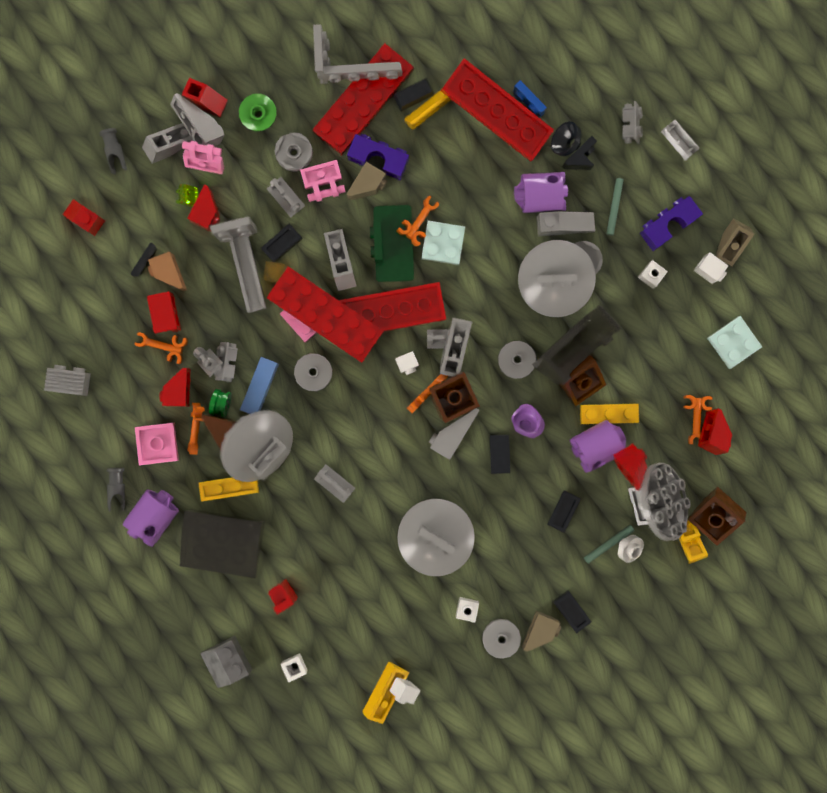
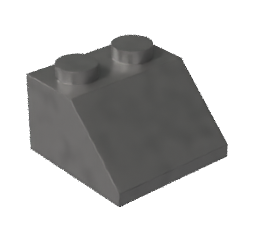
M236 636L200 653L217 688L230 685L248 676L252 671Z

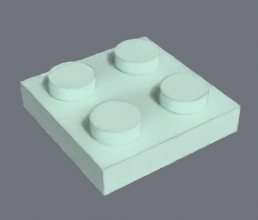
M428 221L422 259L459 265L465 226Z
M738 316L707 338L728 369L733 368L762 348L741 316Z

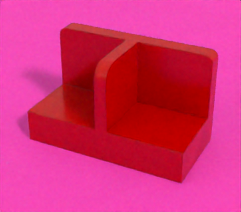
M167 291L147 296L154 333L181 331L174 294Z
M284 579L268 592L275 604L273 609L277 615L292 606L298 599L287 579Z

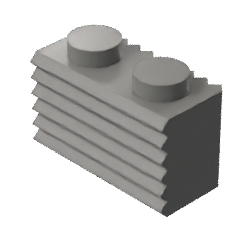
M54 365V368H47L44 391L88 396L91 373H85L83 368L73 367V371L66 370V366Z

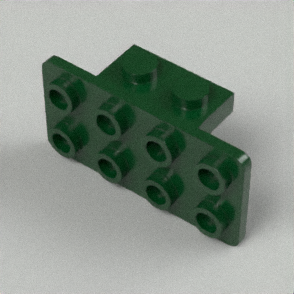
M375 206L373 209V227H370V239H374V246H371V258H375L376 280L378 282L412 281L414 279L413 244L406 235H400L396 231L399 227L402 230H406V226L402 224L403 220H408L412 226L411 206Z

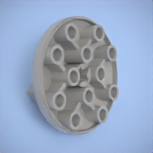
M551 240L534 247L522 261L518 274V285L525 302L536 312L549 317H564L580 310L590 299L596 280L595 269L588 254L576 244L564 240Z
M269 410L257 411L241 417L231 430L225 434L222 444L221 462L226 472L234 479L242 482H252L260 479L264 481L267 476L282 465L291 452L293 442L291 425L281 414Z
M655 463L650 465L645 473L641 489L637 491L634 487L628 488L637 525L648 524L653 533L661 540H677L687 531L688 509L691 506L689 498L686 497L685 482L679 478L678 474L669 464Z
M427 499L417 503L406 512L399 525L398 546L401 555L408 565L422 574L443 576L455 572L466 563L473 550L475 538L471 520L463 509L448 500Z

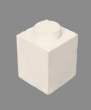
M709 252L704 255L693 271L713 284L717 281L720 282L726 276L727 272L725 270L728 265Z

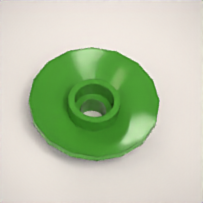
M252 94L246 97L239 107V118L242 124L255 132L270 128L277 116L274 102L263 94ZM257 112L262 113L261 117H256L255 115Z

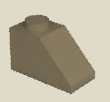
M366 162L348 190L347 198L354 200L375 195L379 189L382 191L387 184V180H385L386 173Z
M733 218L722 234L716 257L724 263L733 266L754 236V232L749 226Z
M536 611L522 644L523 650L528 652L553 641L554 637L559 635L561 629L558 619Z

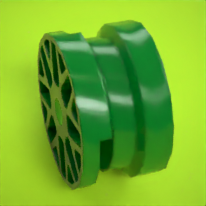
M215 389L210 400L209 414L214 416L221 414V417L225 418L230 408L232 393H224L219 389Z

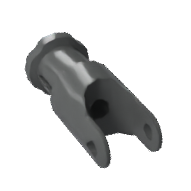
M110 128L100 131L99 134L103 137L104 151L110 170L115 175L114 159L116 157L120 159L121 166L125 171L127 170V165L122 147L118 144L117 130Z
M107 468V472H109V484L107 485L109 512H111V499L116 494L121 496L122 511L125 509L124 468Z

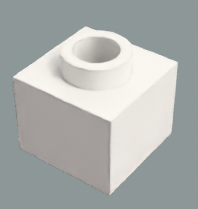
M652 260L638 278L653 289L657 287L668 271ZM652 270L657 273L656 277L652 275Z
M413 351L395 358L401 374L405 372L406 375L417 371L416 367L419 364Z
M459 597L456 619L475 623L479 602ZM470 608L471 613L465 614L464 610Z
M300 653L281 663L288 682L307 674L308 670ZM297 663L299 667L294 669L292 664Z
M396 677L390 692L399 703L405 704L407 702L414 704L420 689L411 681Z

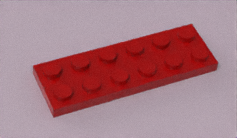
M384 43L368 64L399 62L402 68V76H398L396 79L379 77L377 80L360 78L359 81H353L312 129L317 136L341 155L350 147L355 134L360 135L391 98L392 94L396 92L414 70V66L386 43Z
M465 58L441 89V92L530 162L533 161L554 131L553 128Z
M289 266L266 297L361 363H363L384 332Z
M440 282L339 300L383 331L446 320Z

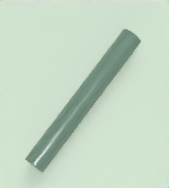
M616 178L606 232L610 236H613L624 181L622 178Z
M631 525L627 526L585 556L584 560L589 564L634 532V528Z

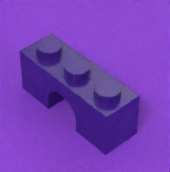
M355 134L347 154L349 161L362 166L373 156L382 157L385 160L383 172L387 176L400 181L409 161V155L406 154L405 150L400 148L395 150L382 141L377 143L365 134L360 136Z
M690 196L686 199H683V197L679 198L673 203L674 207L671 210L664 209L657 215L659 219L655 222L651 219L642 226L644 230L639 234L652 251L673 237L667 228L669 221L678 222L684 229L703 215Z

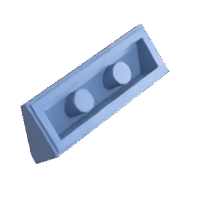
M263 357L260 358L240 408L241 411L248 414L261 411L279 365L278 363Z

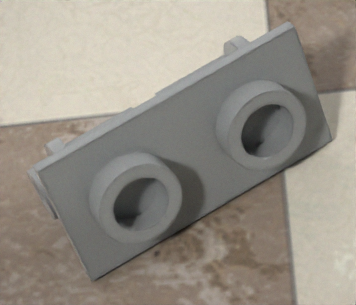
M634 101V106L632 104H625L622 109L623 123L630 122V125H623L622 138L624 143H632V140H635L637 144H640V137L643 136L642 126H640L643 111L642 107Z
M676 119L662 130V134L685 161L700 149Z
M282 177L279 179L274 178L270 181L271 185L267 190L290 217H293L305 207L304 203Z
M449 329L427 330V349H444Z
M220 342V346L217 348V356L223 364L219 371L214 374L215 380L231 382L232 378L234 379L235 365H230L229 361L236 362L237 344Z
M197 347L193 352L194 356L199 360L197 363L209 377L217 373L223 364L210 348L206 351L202 347Z
M325 465L314 478L315 481L343 503L355 490L354 486L328 465Z

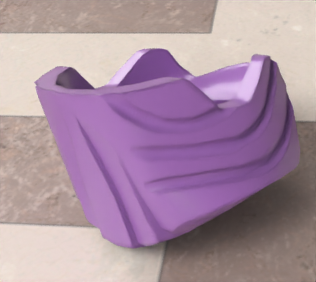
M529 404L521 405L511 418L515 431L529 438L538 437L545 427L544 420L539 412Z

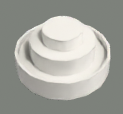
M630 535L622 539L618 549L619 558L626 563L636 560L642 553L644 547L643 540L636 535Z

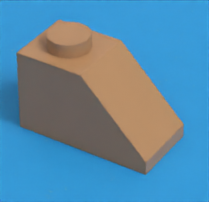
M167 252L148 259L150 264L148 270L152 277L154 276L159 281L179 290H187L174 254Z

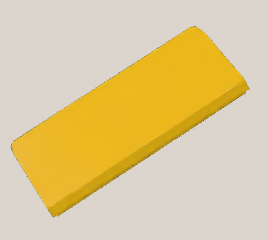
M440 90L408 115L404 121L411 130H414L450 102L451 99Z
M387 663L363 709V714L367 719L381 724L384 723L395 702V696L390 692V689L396 677L406 680L410 672L394 663Z

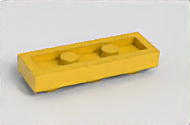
M639 404L580 405V424H599L605 420H608L611 424L639 423Z
M230 477L198 483L201 502L259 493L258 480L242 482Z

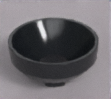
M565 122L560 125L551 139L552 151L564 157L579 149L582 138L580 127L574 122Z

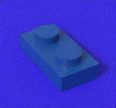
M520 80L513 89L515 98L519 102L523 101L527 108L540 118L545 113L547 107Z

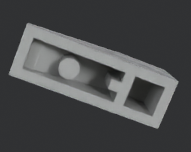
M174 94L170 105L192 139L201 145H220L224 132L215 119L180 94Z
M183 123L146 136L142 148L153 164L182 150L183 141L191 142L194 140Z
M557 211L539 213L537 216L538 236L595 232L594 212Z
M339 229L324 233L338 291L356 287L343 230Z
M458 318L452 319L439 367L440 374L453 377L460 373L472 321Z
M475 408L439 431L438 435L434 433L428 442L432 444L430 448L450 460L478 414L479 409Z

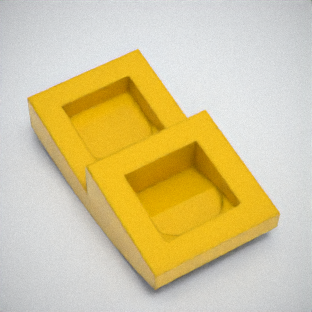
M688 520L687 531L682 534L679 540L689 563H693L707 558L708 553L700 539L701 535L698 528Z

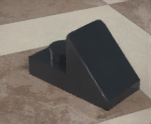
M591 136L564 162L562 168L564 170H591L594 164L587 157L596 149L594 145L597 140Z

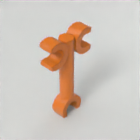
M431 196L425 198L423 202L424 208L412 226L408 220H403L402 224L406 226V230H402L400 227L396 230L398 234L406 235L407 238L411 239L412 244L417 247L421 243L417 241L416 237L420 236L422 239L426 237L424 232L417 230L430 211L435 210L439 206V202H436L433 206L429 204Z
M137 333L138 336L143 337V342H135L134 345L138 347H145L147 345L169 351L167 361L171 362L172 357L176 355L178 358L177 364L182 363L183 358L181 354L183 347L187 345V338H183L182 343L178 344V336L174 335L172 337V345L150 339L144 333Z
M440 374L407 409L413 413L431 395L429 388L445 381L448 376Z
M692 395L684 396L685 399H690L691 404L683 406V408H694L692 435L688 438V444H693L695 437L698 440L700 438L701 409L706 411L712 410V407L705 406L706 400H712L711 396H704L702 398H695Z
M192 402L193 411L190 415L193 417L187 451L189 454L197 455L200 421L203 422L201 417L205 409L201 407V403Z

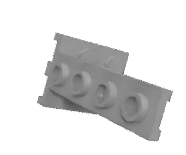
M321 24L313 25L315 72H317V77L320 79V84H328V80L330 82H340L342 79L359 81L360 78L377 80L379 77L396 79L398 76H402V68L399 62L331 66L330 57H328L327 51H330L327 32L323 31Z
M248 216L210 226L212 234L220 242H230L247 312L251 313L267 309L249 236L258 233L256 225Z

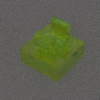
M180 184L179 189L176 190V193L179 194V200H176V203L189 207L194 206L198 198L197 187Z

